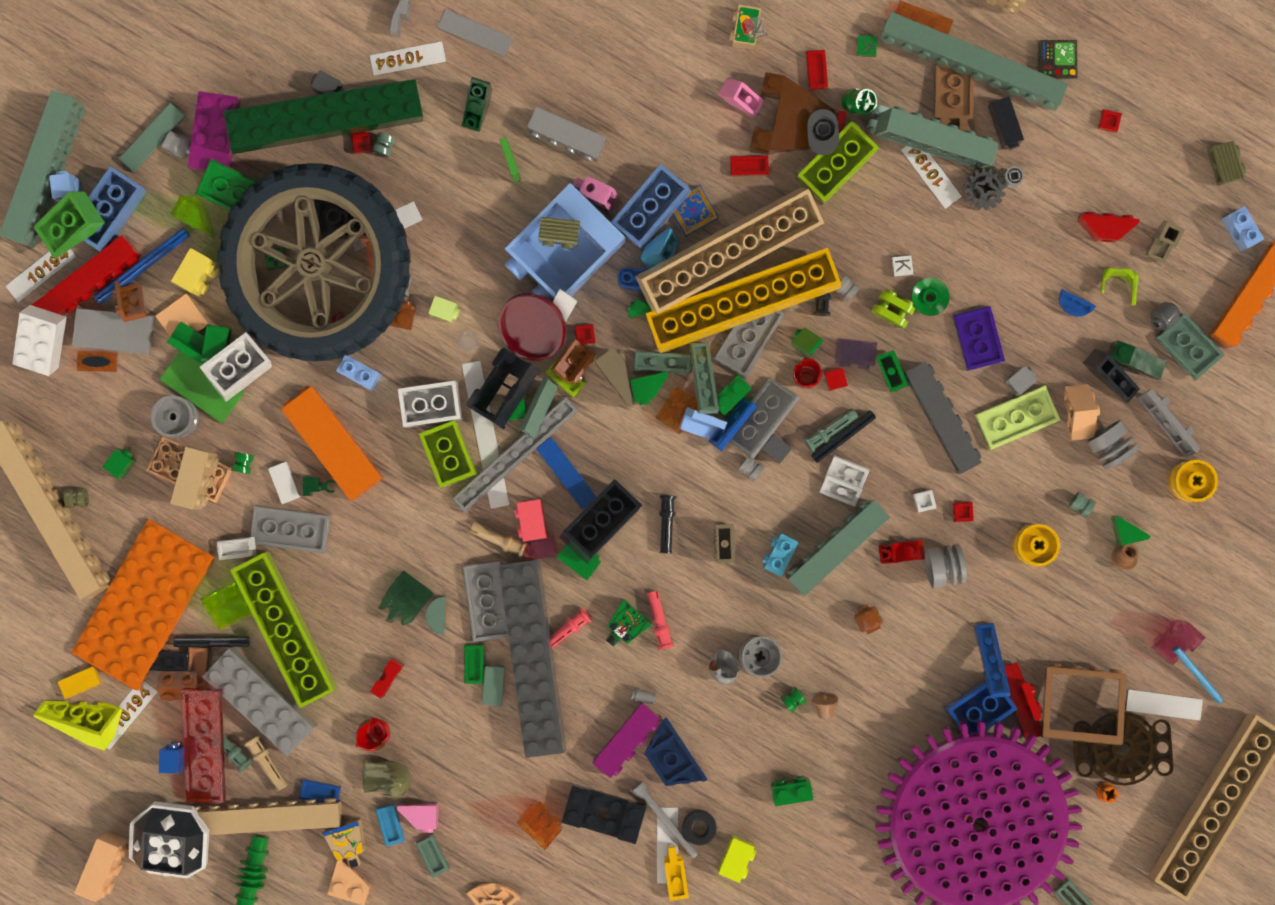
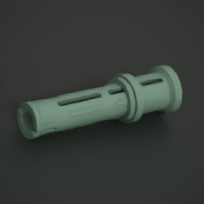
M850 408L824 428L818 427L815 433L809 437H804L803 441L809 450L814 452L815 448L824 442L827 443L829 437L855 419H858V415Z
M212 721L202 729L227 755V760L231 761L238 768L239 773L243 772L253 762L241 752L240 747H235Z

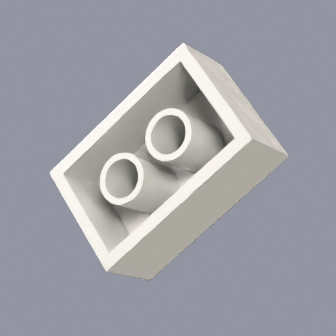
M32 305L19 313L12 364L47 376L59 368L66 316Z
M456 381L398 389L404 428L463 420L458 382Z

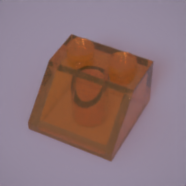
M535 800L519 816L517 824L546 850L562 831V821L556 815L552 816L547 812L549 810L542 801L538 803Z

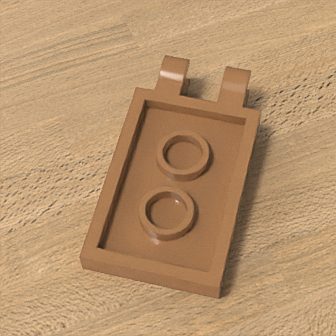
M936 63L934 119L940 120V124L946 126L948 123H958V130L965 131L968 129L967 121L973 120L974 79L971 74L970 76L959 74L954 69L949 68L950 66L948 65L942 67Z

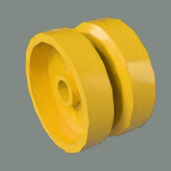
M1182 461L1170 471L1168 485L1172 494L1179 500L1201 502L1212 497L1217 490L1218 476L1213 466L1206 461Z
M1025 525L1014 535L1012 542L1013 552L1017 559L1024 564L1038 567L1045 566L1053 562L1059 554V537L1047 525ZM1034 542L1038 543L1037 548H1034V546H1036Z

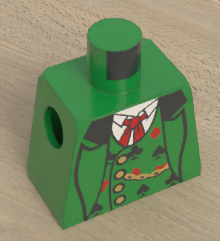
M624 599L607 625L612 632L605 640L613 647L621 639L628 644L650 627L651 622Z

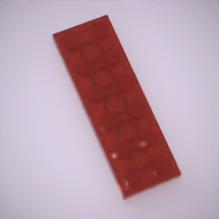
M183 688L182 713L186 802L223 804L226 801L222 689Z

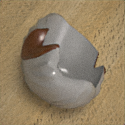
M724 647L718 649L710 658L709 671L715 681L723 685H729L736 680L740 669L736 667L738 661L735 656L725 650Z

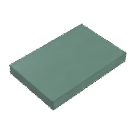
M1186 313L1180 316L1179 321L1169 330L1163 331L1155 338L1194 381L1225 355Z

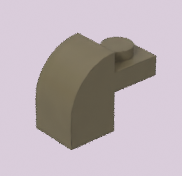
M1168 221L1162 222L1153 236L1154 239L1146 255L1165 263L1173 246L1177 247L1185 229Z

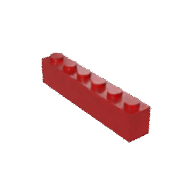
M121 235L34 302L32 306L63 316L66 313H72L76 310L79 303L89 300L93 296L92 293L103 289L112 278L120 276L123 273V269L137 263L141 255L129 239Z

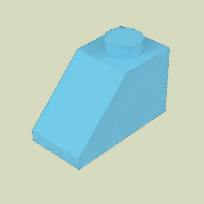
M668 228L646 244L641 260L647 269L674 256L680 241L671 228Z

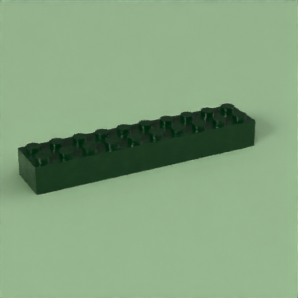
M416 79L223 111L233 154L423 122Z

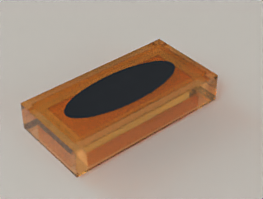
M77 352V371L117 372L118 353Z

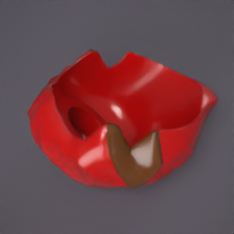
M374 717L365 720L356 731L355 746L366 751L380 750L390 739L389 724L384 720Z

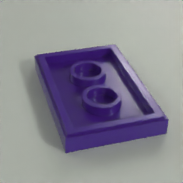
M991 306L953 315L967 371L1005 361Z

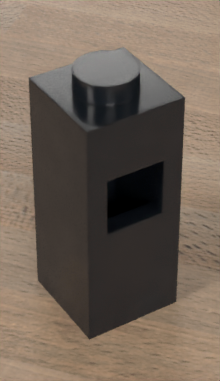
M1010 96L991 102L988 109L1002 149L1008 148L1012 150L1020 147L1019 144L1024 140Z

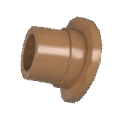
M1132 544L1119 545L1112 551L1111 560L1119 569L1131 570L1137 565L1138 550Z
M825 693L812 698L811 703L816 706L819 718L829 719L834 716V707L838 704L837 695Z

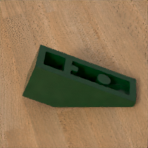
M1119 340L1112 342L1108 354L1118 365L1158 380L1161 379L1166 361Z

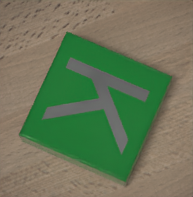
M858 36L856 56L876 57L877 37Z

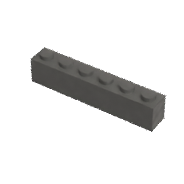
M925 361L905 372L904 375L956 472L962 474L982 463L980 461L982 457L978 449L973 448L970 443L972 441L970 434L967 431L964 432L960 416L958 414L955 415L953 412V403L949 397H945L942 383L936 381L933 367Z

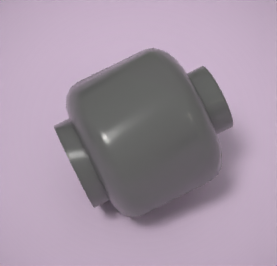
M1161 303L1150 314L1151 324L1156 329L1169 330L1180 319L1179 308L1173 303Z

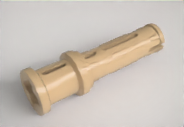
M477 522L473 523L470 530L471 534L499 545L503 551L512 552L518 555L520 559L523 557L528 546L526 542L517 541L511 535H502Z
M258 735L245 743L244 746L248 747L254 756L253 760L258 761L278 792L286 787L287 783L268 756L269 751L264 748Z

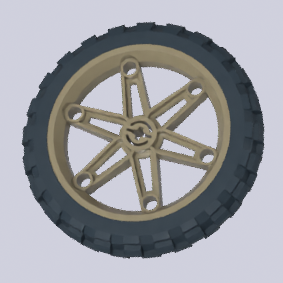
M321 163L294 164L272 171L261 177L258 182L249 186L242 193L243 196L238 202L234 203L228 213V220L223 225L219 238L221 239L220 249L217 250V264H219L220 275H218L221 290H224L226 296L225 301L231 313H234L238 319L239 325L265 348L271 349L279 355L301 361H329L354 354L376 341L375 339L392 324V320L401 309L406 289L409 286L410 249H408L407 235L403 223L400 222L396 210L372 183L338 166ZM313 199L334 203L345 209L354 218L323 239ZM304 200L308 203V207L305 210L302 208ZM295 203L297 243L262 232L266 224L276 213L286 206ZM306 216H309L315 245H307ZM356 222H359L361 225L358 232L354 229ZM345 233H348L349 237L330 255L325 247ZM364 233H366L372 249V278L337 260ZM260 236L264 238V244L262 246L259 244L258 241ZM272 244L299 251L296 260L271 248ZM256 248L289 265L264 292L260 288L255 270ZM308 260H314V262L320 266H314V264ZM331 266L355 277V282L330 275ZM298 271L303 278L280 293L278 288ZM320 280L323 309H318L312 281ZM364 280H367L369 282V288L367 290L363 288ZM329 282L366 294L360 304L350 314L332 323ZM304 286L314 326L288 319L278 312L274 306ZM269 294L273 296L272 303H269L267 300ZM321 315L325 318L324 325H321L319 322Z

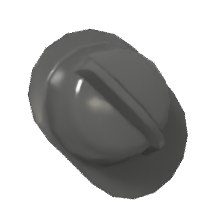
M821 109L815 111L808 119L809 146L818 155L831 154L839 143L837 117L829 110Z

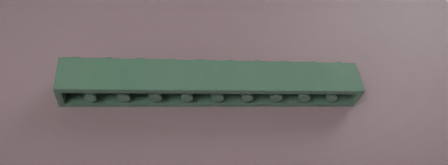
M893 12L890 13L880 36V39L888 45L898 46L905 52L919 55L922 59H930L939 66L946 67L948 65L950 66L949 68L954 69L959 74L969 76L971 74L972 78L976 81L986 82L993 88H1001L1010 95L1023 97L1026 101L1040 104L1047 110L1056 111L1062 102L1068 83Z

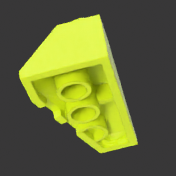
M43 701L33 715L35 718L80 742L105 751L116 735L122 708L105 702H98V705H90L87 702L69 704L67 701Z

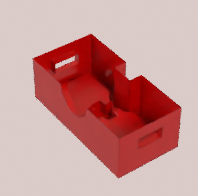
M395 658L390 659L379 681H376L370 692L382 699L404 667V664Z

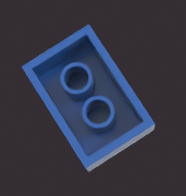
M986 678L944 706V709L958 729L960 722H965L968 727V734L977 733L978 720H982L985 723L986 731L995 725L996 721H1001L1017 710L1009 696L990 698Z

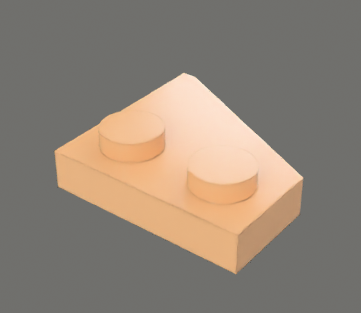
M344 859L337 861L327 895L365 905L371 885L365 879H362L354 869L349 868Z

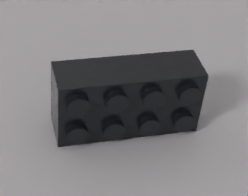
M614 479L561 533L559 538L588 564L643 505Z

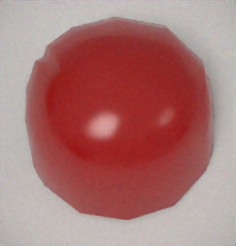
M804 358L795 365L793 378L799 387L811 389L821 381L822 370L816 360Z

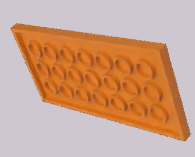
M148 519L71 653L138 691L148 676L149 669L158 657V653L164 648L213 563L215 556L155 521Z

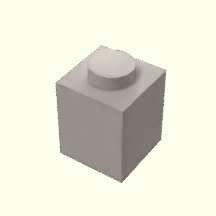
M1023 366L1006 379L1004 383L1015 396H1019L1038 380L1035 378L1036 373L1030 367Z

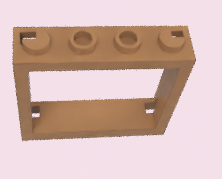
M1050 664V667H1046L1041 738L1123 745L1126 674L1121 673V670L1109 669V672H1101L1102 668L1090 667L1089 670H1082V666L1073 665L1070 666V669L1062 668L1061 664ZM1053 674L1119 680L1116 736L1049 730Z

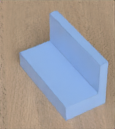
M687 407L679 429L710 439L718 427L725 429L727 422L708 414H699L697 410Z

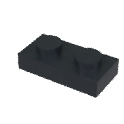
M160 651L149 671H187L189 653Z

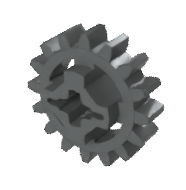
M982 168L980 173L977 170L974 171V177L969 175L967 178L970 182L964 183V186L968 187V189L964 190L963 193L969 195L966 201L972 200L970 206L977 204V210L984 206L985 211H987L989 205L995 208L996 202L1000 204L1002 202L1000 197H1004L1006 194L1002 191L1006 188V185H1001L1004 178L998 179L999 173L992 174V169L985 172V169ZM984 177L982 182H975L978 178ZM983 186H986V190H988L986 193L983 192ZM989 196H990V197H993V196L995 197V198H994L993 200H991V201H986L987 197H989Z

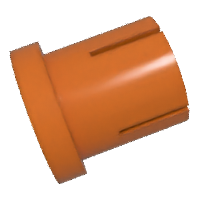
M1108 782L1101 783L1096 789L1097 797L1103 802H1115L1119 796L1115 787ZM1104 791L1111 792V795H1106Z

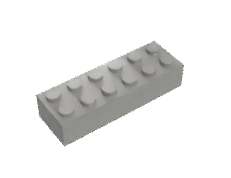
M235 647L229 648L203 675V678L286 756L290 755L317 726L308 715Z

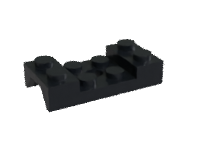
M573 783L561 823L577 828H586L636 844L646 811V804ZM601 808L609 810L610 815L607 818L599 816L598 812Z

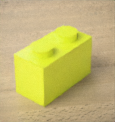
M732 835L718 868V874L738 883L741 882V879H745L749 868H747L749 860L753 861L756 855L754 844Z

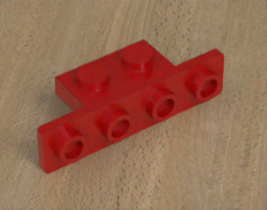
M1018 663L1006 665L1004 668L1010 689L1009 697L1017 708L1015 714L1024 738L1026 740L1030 733L1036 738L1040 737L1042 726L1039 720L1042 719L1041 713L1043 710L1040 703L1035 700V688L1032 683L1029 684L1028 681L1024 680Z

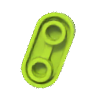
M889 289L881 291L878 299L882 303L881 305L874 304L871 312L900 329H905L908 321L904 317L905 315H913L915 311L914 303L907 299H899L896 297L897 294ZM891 306L899 312L898 314H895L887 308Z

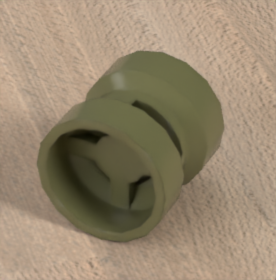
M82 488L78 489V491L73 489L65 490V507H88L89 495L87 489Z

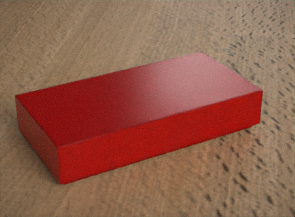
M825 50L806 51L809 90L828 89Z
M768 155L730 156V177L769 175Z

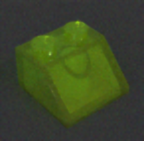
M181 194L170 215L214 238L213 226L208 210L202 206L203 202L190 194L187 197Z

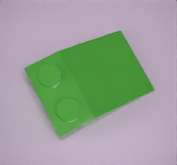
M85 191L68 192L34 228L53 258H57L93 235L105 222Z

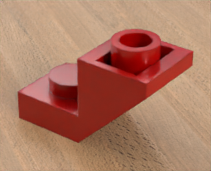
M923 540L878 545L881 564L925 559Z

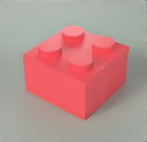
M542 500L517 503L514 511L516 519H520L521 526L517 527L519 538H523V542L548 538Z

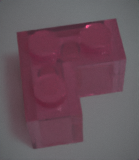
M1173 620L1167 625V631L1155 638L1153 641L1154 645L1151 648L1167 663L1174 665L1179 659L1173 651L1175 646H1180L1184 652H1193L1206 637L1188 621Z

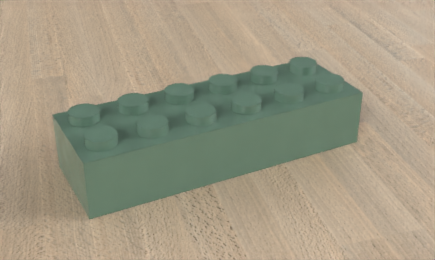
M898 106L881 112L874 133L875 136L978 170L993 166L999 143L994 142L991 137H979L973 131H961L955 125L947 124L946 126L940 124V120L929 118L928 120L922 118L923 115L920 113L912 112L910 114L905 112L904 108Z
M875 500L863 501L857 507L859 511L855 514L850 513L843 520L844 524L841 527L836 526L829 533L830 537L827 540L822 539L815 545L816 550L813 553L808 552L800 559L802 563L798 567L794 565L786 572L788 574L786 579L802 596L809 593L890 518Z

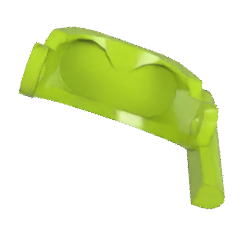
M1107 268L1103 270L1100 294H1104L1105 281L1108 278L1120 277L1129 283L1131 288V305H1136L1139 274L1134 273L1132 269Z

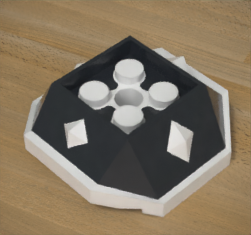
M154 801L130 823L129 859L135 862L141 870H145L150 874L163 875L164 877L189 878L205 869L208 864L210 830L197 815L198 812L193 806Z

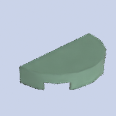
M446 596L432 601L426 611V621L430 629L442 635H445Z

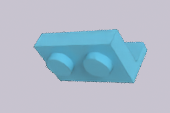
M781 533L779 536L775 535L770 544L773 547L770 554L766 553L762 560L763 568L782 576L798 542Z

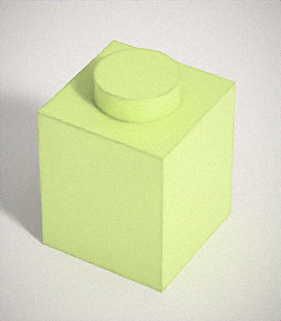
M435 296L428 314L452 323L453 320H457L460 309H458L456 303Z

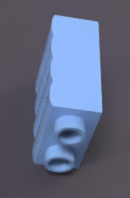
M570 183L505 248L511 258L504 265L520 281L528 274L538 284L531 292L542 295L553 302L560 289L572 297L626 243L625 236ZM541 217L580 221L578 247L573 246V249H565L559 244H554V247L542 246V243L538 240Z

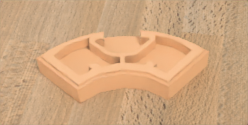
M500 883L480 884L466 892L475 905H512L521 897L515 890Z

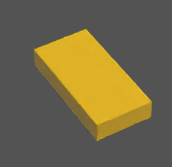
M95 666L58 681L64 699L102 684Z

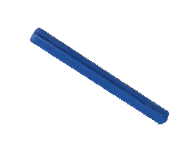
M181 228L96 293L94 295L96 301L102 304L113 296L114 282L119 281L121 287L126 286L190 236L185 228Z

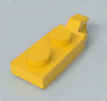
M675 844L667 845L668 856L664 857V867L669 900L689 898L682 855H677Z

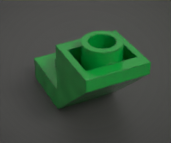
M639 299L635 302L632 301L627 308V312H629L628 318L630 319L644 316L652 311L648 304Z

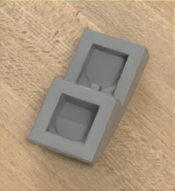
M401 0L399 2L390 26L392 37H400L401 21L410 17L411 0Z

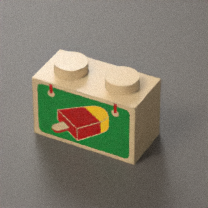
M739 5L738 11L734 10L732 22H736L735 29H731L729 41H733L732 47L755 50L757 34L750 36V34L755 33L756 30L748 28L747 25L754 28L759 26L761 8Z

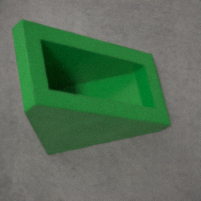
M1112 516L1111 521L1117 545H1127L1150 539V535L1120 516Z

